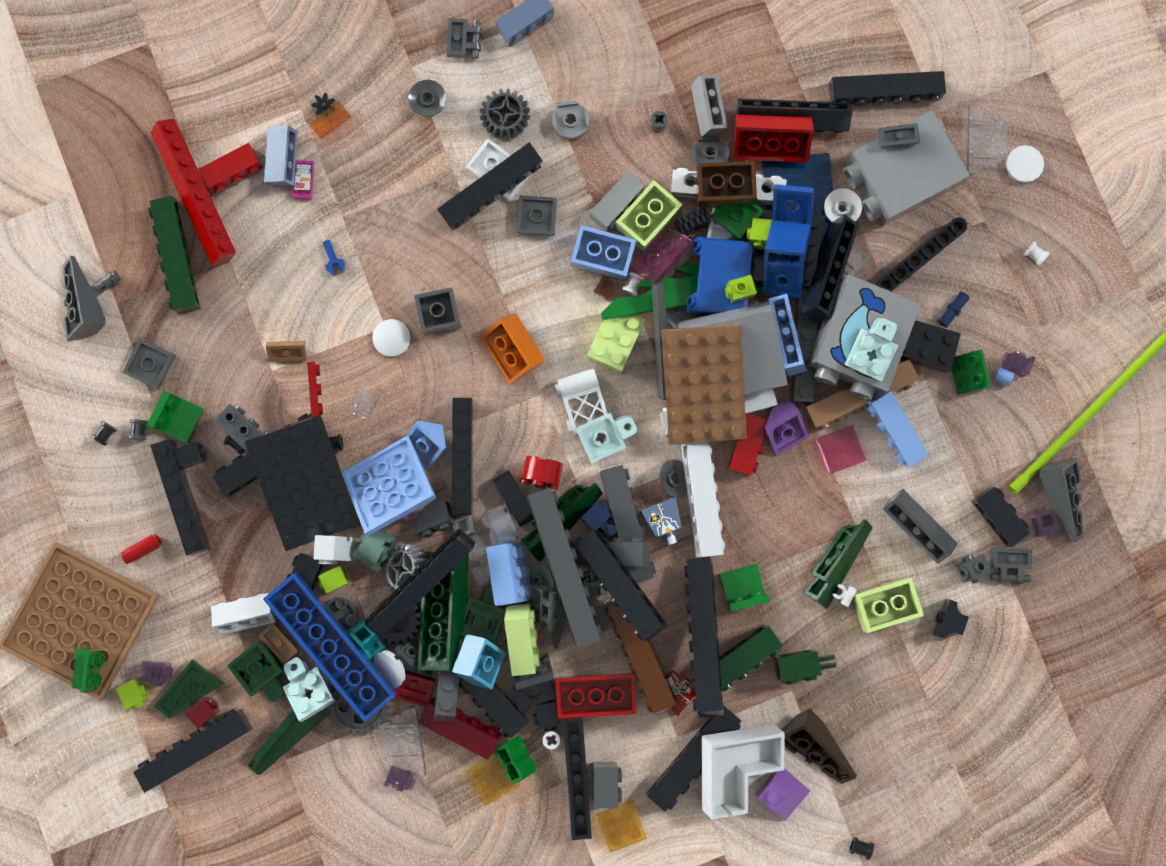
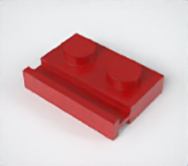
M405 671V681L395 689L398 694L394 698L426 707L430 701L436 679Z

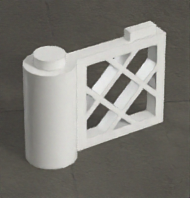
M594 368L557 379L558 383L554 385L557 395H562L569 417L566 423L569 432L573 431L574 434H577L574 421L578 415L587 419V422H590L596 409L603 412L604 415L607 414ZM597 392L599 399L595 406L585 401L589 393ZM576 398L582 401L577 412L569 407L568 400ZM584 403L594 408L589 418L579 413Z

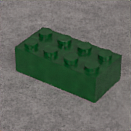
M761 626L720 655L723 692L733 686L732 682L734 680L745 678L749 674L747 671L751 668L757 669L765 663V658L769 656L772 658L781 652L779 648L783 645L770 626Z

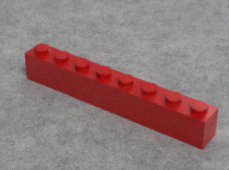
M174 118L157 121L150 133L211 266L228 263L236 254V251Z

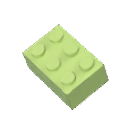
M653 180L616 221L615 227L627 238L635 239V245L644 252L681 211L682 204Z
M637 315L603 320L587 354V359L621 374L646 319Z
M904 578L858 592L853 597L862 630L866 633L924 616L912 578Z
M530 603L506 607L504 623L512 676L536 674V666H540V648L537 646L538 633L534 625L535 611L531 610Z

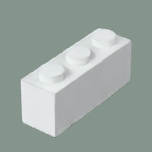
M269 593L211 606L212 627L217 635H225L276 623L275 613L263 600Z

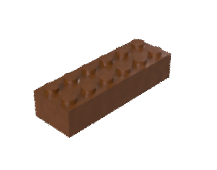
M612 601L607 602L606 614L609 620L615 623L613 630L616 637L623 642L621 648L625 657L627 656L631 660L629 667L632 674L638 676V688L648 699L645 701L648 711L655 715H660L680 706L651 640L644 641L639 639L634 632V626L624 619L622 615L624 612L621 608L615 606Z

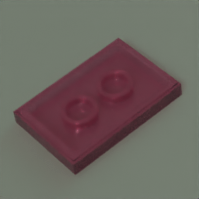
M666 225L629 267L652 284L660 283L694 245V242Z

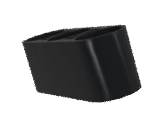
M507 470L493 478L495 486L519 527L534 520L531 508L510 471Z

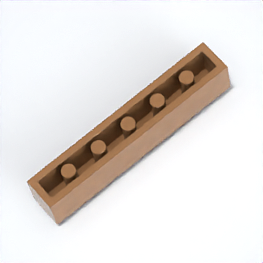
M910 359L898 364L889 388L894 396L898 394L897 390L904 388L906 391L916 386L914 382L919 380ZM850 386L807 406L803 410L812 429L819 428L820 431L829 427V422L833 420L840 422L846 419V414L850 412L857 414L863 411V406L867 405V399L851 394L849 392Z

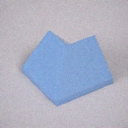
M417 421L407 434L413 442L422 465L427 470L449 449L445 445L444 430L441 424Z

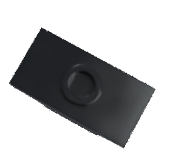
M945 599L942 610L938 611L935 621L937 624L933 636L945 639L950 633L963 635L969 617L959 612L957 608L958 602Z

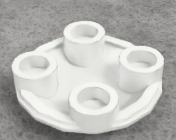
M389 319L377 325L372 339L379 353L393 357L407 351L411 337L409 329L404 323L399 320Z

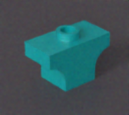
M361 619L347 633L372 662L377 653L387 648L377 635L364 625L365 621Z

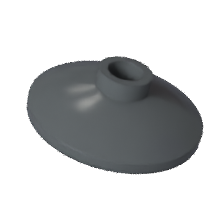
M422 80L411 88L409 103L415 113L425 117L434 116L444 108L446 93L438 82ZM431 98L432 100L430 103H426L425 99Z
M675 459L666 461L659 472L660 485L668 496L673 498L682 497L687 493L684 465L681 461Z

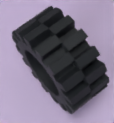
M700 207L678 218L674 224L681 237H685L706 227L712 220L705 207Z

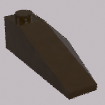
M812 709L797 714L782 729L785 733L784 746L794 754L798 752L805 757L806 762L809 764L815 763L821 767L823 773L841 784L856 779V773L828 728Z

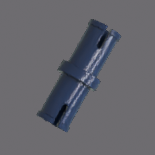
M959 292L954 301L947 305V310L937 322L942 327L948 328L953 319L960 315L961 309L969 301L970 297L964 292Z

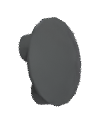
M335 597L324 604L346 631L357 623L358 613L351 601Z

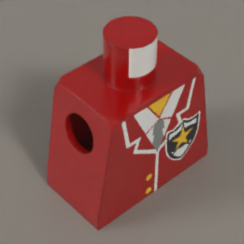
M672 670L667 678L680 705L672 709V711L679 716L696 695V691L693 692L692 680Z

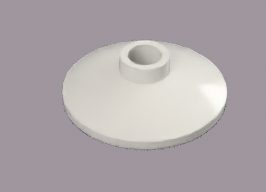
M836 189L825 200V214L831 222L843 215H847L856 221L862 212L861 200L850 189ZM839 206H843L845 211L841 212Z

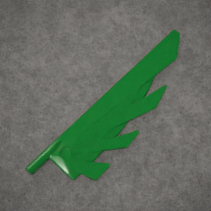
M691 263L676 267L675 271L690 274V276L677 279L653 275L637 283L636 288H652L654 283L663 284L665 309L687 306L688 297L697 292L699 267ZM763 285L755 286L757 294L763 293ZM652 290L641 296L616 298L602 311V320L653 312Z

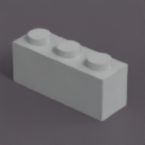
M700 75L691 84L701 137H718L727 129L717 75Z
M627 171L590 212V218L606 232L609 228L614 229L616 221L643 193L645 185Z

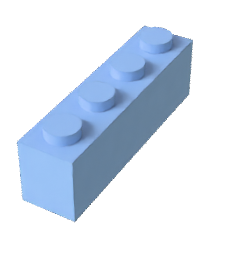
M783 294L769 298L785 371L788 376L807 372L793 309L788 295Z
M891 390L876 394L872 400L866 401L869 406L867 407L868 412L877 419V427L882 433L886 434L888 438L886 442L891 449L896 451L897 455L895 457L901 465L912 467L929 455Z

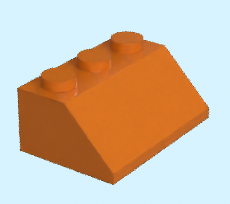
M516 313L501 318L480 336L509 385L529 374L546 361Z

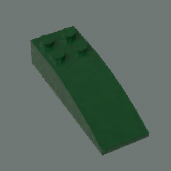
M434 551L425 552L426 554H428V555H427V558H428ZM469 553L421 599L418 670H452L465 616Z

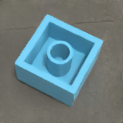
M466 635L452 672L472 685L492 690L506 652L485 638Z

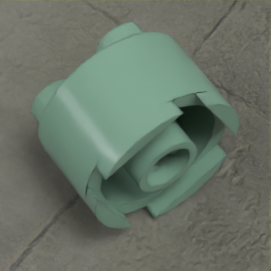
M382 529L369 536L363 532L361 536L362 542L355 548L352 556L363 565L378 572L383 568L381 566L382 562H388L387 557L391 555V550H395L397 544L394 541H397V539Z

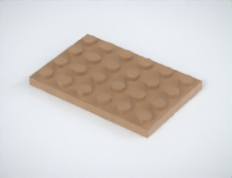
M741 324L661 330L669 445L747 439Z

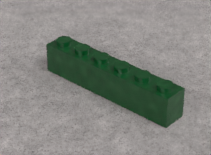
M173 196L151 200V207L148 210L155 224L152 226L155 237L158 238L156 248L158 254L162 257L160 266L162 272L166 275L164 285L170 294V298H168L170 309H173L178 314L201 309L177 200Z

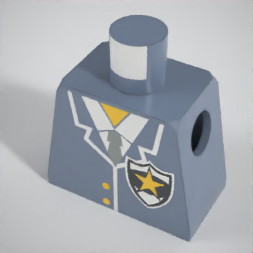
M675 497L640 511L655 538L663 535L667 546L678 542L674 531L682 528Z

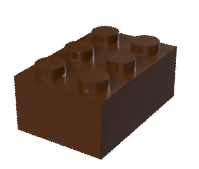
M755 161L697 163V207L755 205L757 200Z

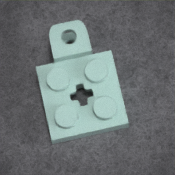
M877 318L873 322L870 331L861 329L845 365L882 381L899 346L890 342L897 329L896 323L885 318ZM874 350L876 358L870 361L868 360L867 352Z
M610 412L575 428L591 464L626 448L623 439L637 432V427L631 416L625 415L614 420ZM629 423V428L625 429L624 425ZM598 433L606 435L603 443L595 440L598 437Z
M297 657L284 665V671L290 683L285 685L283 689L300 722L335 702L318 667L310 670L309 666ZM313 690L310 699L305 697L306 691Z

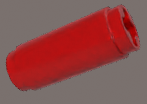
M153 534L126 548L120 555L128 565L162 546V542L157 534Z

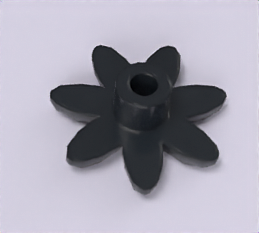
M324 93L322 98L315 95L318 103H312L311 106L318 108L316 115L321 114L323 111L324 116L328 117V110L335 111V108L331 106L335 99L328 100L327 93Z

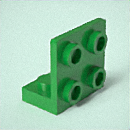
M163 390L147 426L188 443L204 409Z
M757 564L720 573L729 611H736L770 602L768 594L764 592Z
M76 649L72 688L81 689V693L98 690L102 681L100 667L104 663L103 650Z

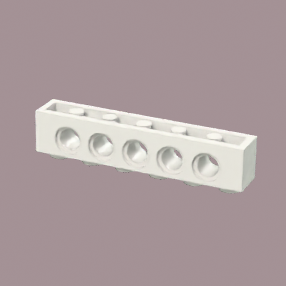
M686 168L673 170L671 195L673 197L697 199L696 185L690 187L686 184L687 180H693L696 183L695 171H688ZM756 174L757 200L755 204L773 206L774 185H786L787 179H782L780 176L764 178L763 175ZM767 186L771 192L764 193L761 187Z

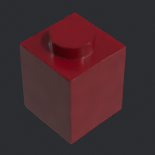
M207 696L202 698L185 715L199 729L220 712L218 709L219 705L213 698Z

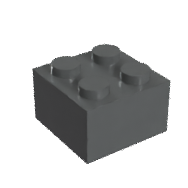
M452 287L414 295L424 336L461 328Z
M593 762L594 808H618V803H622L621 787H618V782H622L621 767L617 766V762Z

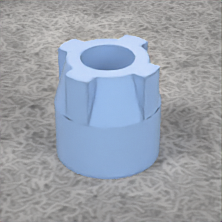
M1000 367L993 380L1008 387L1014 377V372Z

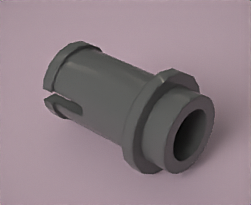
M109 271L107 276L94 284L101 293H104L114 284L118 285L121 278L115 271Z

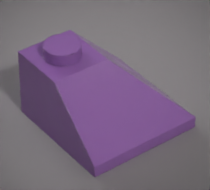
M789 399L772 408L765 425V431L773 452L777 456L809 438L800 411Z
M784 768L782 771L773 772L755 795L785 821L808 795L810 790Z

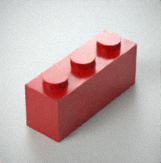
M247 143L198 170L208 189L214 194L215 192L220 193L231 184L241 182L248 175L257 174L263 166L252 146Z
M746 413L747 439L736 440L727 470L745 476H751L752 473H756L758 467L756 459L758 455L762 454L764 444H761L763 437H767L765 431L766 419Z

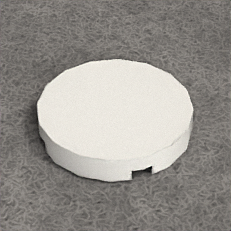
M1026 145L1018 146L1007 156L1005 168L1011 179L1024 184L1032 182L1043 172L1044 161L1040 152L1035 148Z
M383 650L374 656L373 664L390 685L396 689L405 681V669L402 662L394 658L396 656L394 653Z

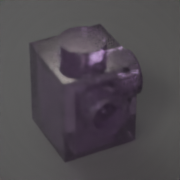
M142 661L140 681L150 682L151 686H162L163 683L169 682V679L172 678L173 667H171V662Z

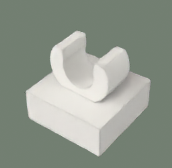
M837 584V587L841 588L842 593L840 595L833 593L832 596L839 599L838 602L848 607L857 589L848 585L845 587Z

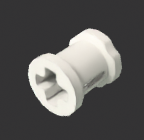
M1034 241L1023 255L1029 256L1039 266L1048 257L1049 252L1042 250Z
M629 272V279L625 287L622 288V291L635 297L638 294L636 284L645 279L638 274Z
M556 730L544 733V746L548 749H555L559 746L560 737ZM555 735L556 742L549 744L547 736Z

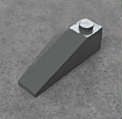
M70 256L63 264V288L67 289L64 306L67 307L68 317H64L67 341L97 334L105 326L106 322L102 307L76 258Z
M1071 458L1047 464L1040 469L1039 478L1071 541L1077 542L1083 537L1082 512L1078 510L1082 494H1078L1077 483H1081L1078 459Z

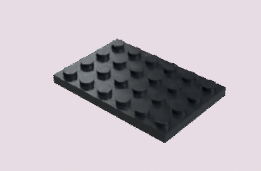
M321 415L244 441L285 551L315 541V535L329 536L360 524Z

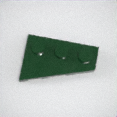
M193 659L154 707L170 719L224 683Z

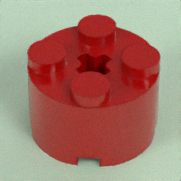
M526 456L520 483L526 485L534 484L536 488L546 489L547 486L551 490H558L563 463L547 458L540 459L537 456Z

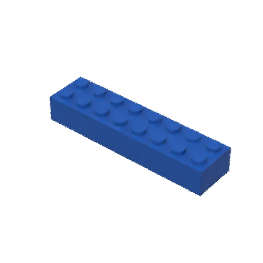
M293 573L263 598L364 722L398 694L299 573Z

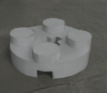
M576 101L563 102L552 115L553 128L560 138L568 140L577 139L587 132L589 113L585 107L579 105ZM569 116H572V119H576L571 125L565 121L568 120Z

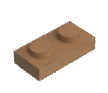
M305 341L266 342L268 362L307 361Z
M271 623L258 635L283 664H286L300 651L275 623Z

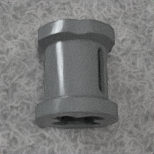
M663 111L654 112L651 116L650 128L656 133H661L666 129L667 115Z
M130 419L132 424L128 439L146 440L144 433L145 425H147L148 421Z

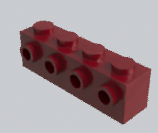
M432 697L418 724L488 760L501 733L495 727L481 723L478 718L464 714L457 707L454 723L434 721L436 699Z

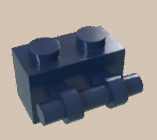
M597 502L581 517V520L591 530H597L600 527L608 536H613L617 531L614 524L606 522L612 515L610 514L611 509L604 502L602 504Z

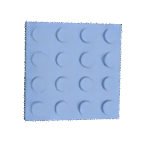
M408 435L342 472L364 533L367 536L436 499L413 442Z

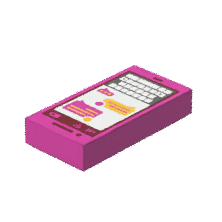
M296 160L292 191L293 199L312 200L314 161Z

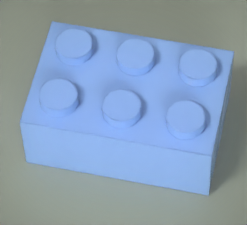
M581 225L571 259V267L626 281L636 240Z
M524 542L486 547L495 606L532 600V586L529 580L530 569L527 566V550Z

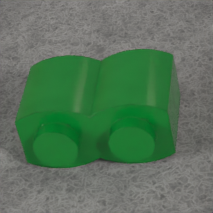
M519 735L495 748L497 758L504 766L505 774L512 784L522 781L536 772L535 763L527 753L526 745Z

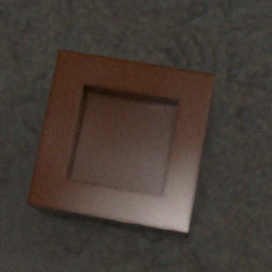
M603 275L594 293L611 301L620 284Z

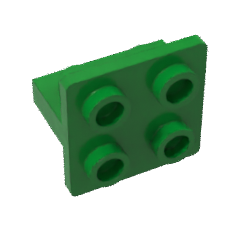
M982 349L955 356L952 373L958 395L990 389V381Z

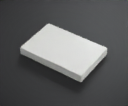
M487 138L465 166V169L477 178H480L511 155ZM532 172L526 174V179L520 184L514 183L511 185V190L503 195V197L510 202L532 175Z

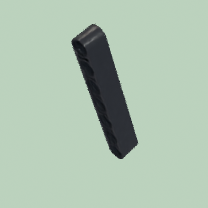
M960 217L950 221L874 283V285L881 287V283L884 282L889 287L888 291L892 292L967 230V222ZM953 224L959 226L960 232L953 229ZM943 236L946 243H941L938 237ZM924 248H929L931 255H927L924 252ZM910 259L917 262V267L910 264ZM895 271H900L903 274V278L896 277Z
M461 529L456 530L367 617L364 625L378 637H383L474 548L475 541Z

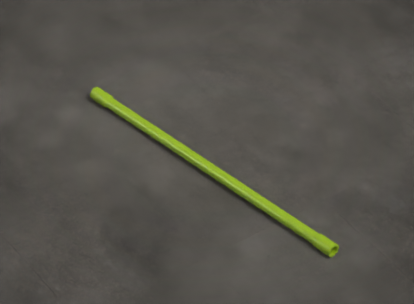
M1166 331L1023 474H1020L1008 486L1013 493L1018 494L1029 483L1030 479L1166 344Z

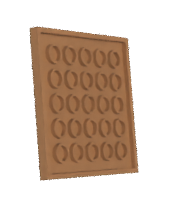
M55 542L0 641V649L71 686L76 649L103 650L104 663L100 667L101 685L98 687V690L86 692L102 701L154 607L159 594Z

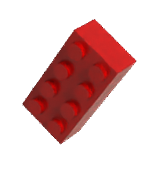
M736 115L732 141L733 160L808 163L814 132L812 118Z
M632 673L556 677L558 719L637 714L635 675Z

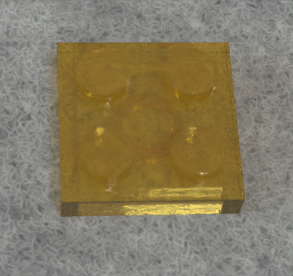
M496 753L491 755L488 760L484 759L466 770L485 805L490 804L520 786L519 782L512 784L505 774L504 766L498 760Z
M634 800L620 804L618 808H610L597 813L610 853L647 839Z

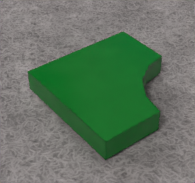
M756 204L718 206L710 218L740 241L747 233L748 228L752 227L753 218H760L764 210Z

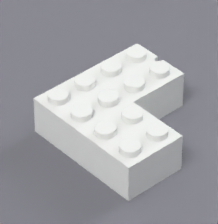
M772 724L702 736V810L711 820L728 817V813L731 816L747 814L748 776L784 770L785 733L777 726Z

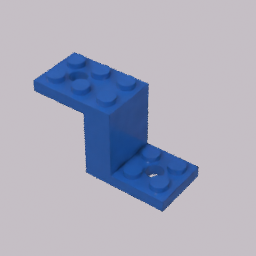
M774 185L772 223L764 251L763 294L779 296L787 294L791 298L801 299L804 262L811 236L814 188ZM795 202L798 206L792 207L788 203ZM785 277L787 281H781L779 278Z

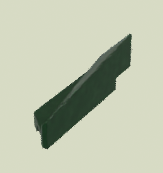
M593 483L590 487L576 485L556 503L558 511L562 510L565 521L562 522L564 530L568 529L569 531L603 494L596 483ZM533 521L531 524L535 527V530L520 541L524 542L525 547L540 562L546 555L535 521Z
M864 519L861 524L855 526L850 524L843 526L811 573L816 579L803 593L825 609H828L834 598L832 594H836L839 590L837 584H842L873 528L867 520Z
M324 708L303 722L298 720L294 710H292L256 752L247 766L257 775H261L330 715L332 710Z

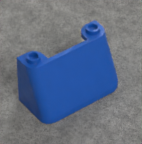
M694 238L692 250L695 255L700 256L697 292L691 294L687 299V313L707 316L747 307L748 299L731 303V299L726 297L725 288L728 281L750 275L753 252L752 244L744 241L717 238Z

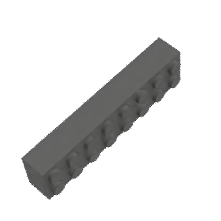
M551 488L527 496L574 644L577 648L598 642L600 641L599 636L602 635L599 624L594 622L593 617L596 616L593 605L588 604L587 601L590 595L587 586H583L581 579L584 578L582 570L579 566L576 567L574 561L577 559L575 549L569 546L568 541L571 540L568 529L564 530L562 524L565 521L562 510L558 511L556 503L559 502L556 491L552 492Z

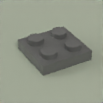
M519 195L517 234L555 236L557 198Z
M139 338L122 373L159 390L176 355Z

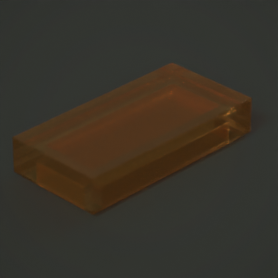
M337 101L309 125L322 140L351 116L342 104Z

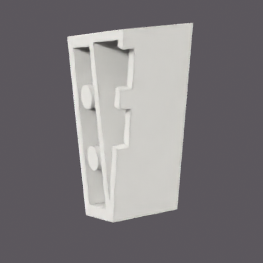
M315 535L314 559H318L319 564L357 561L352 556V553L362 540L361 538Z

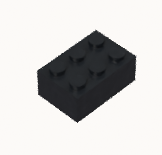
M915 320L900 360L906 361L910 359L912 364L946 373L952 370L961 333Z

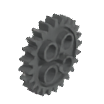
M332 685L335 688V691H331L335 702L326 709L332 710L333 713L328 717H335L332 724L339 723L338 730L344 727L346 728L345 734L352 730L353 736H356L358 731L361 736H364L365 730L371 734L372 727L376 730L379 729L377 722L384 724L385 721L382 716H389L385 709H390L391 706L384 705L367 721L360 723L356 720L357 713L351 706L348 711L342 710L340 704L342 701H346V699Z

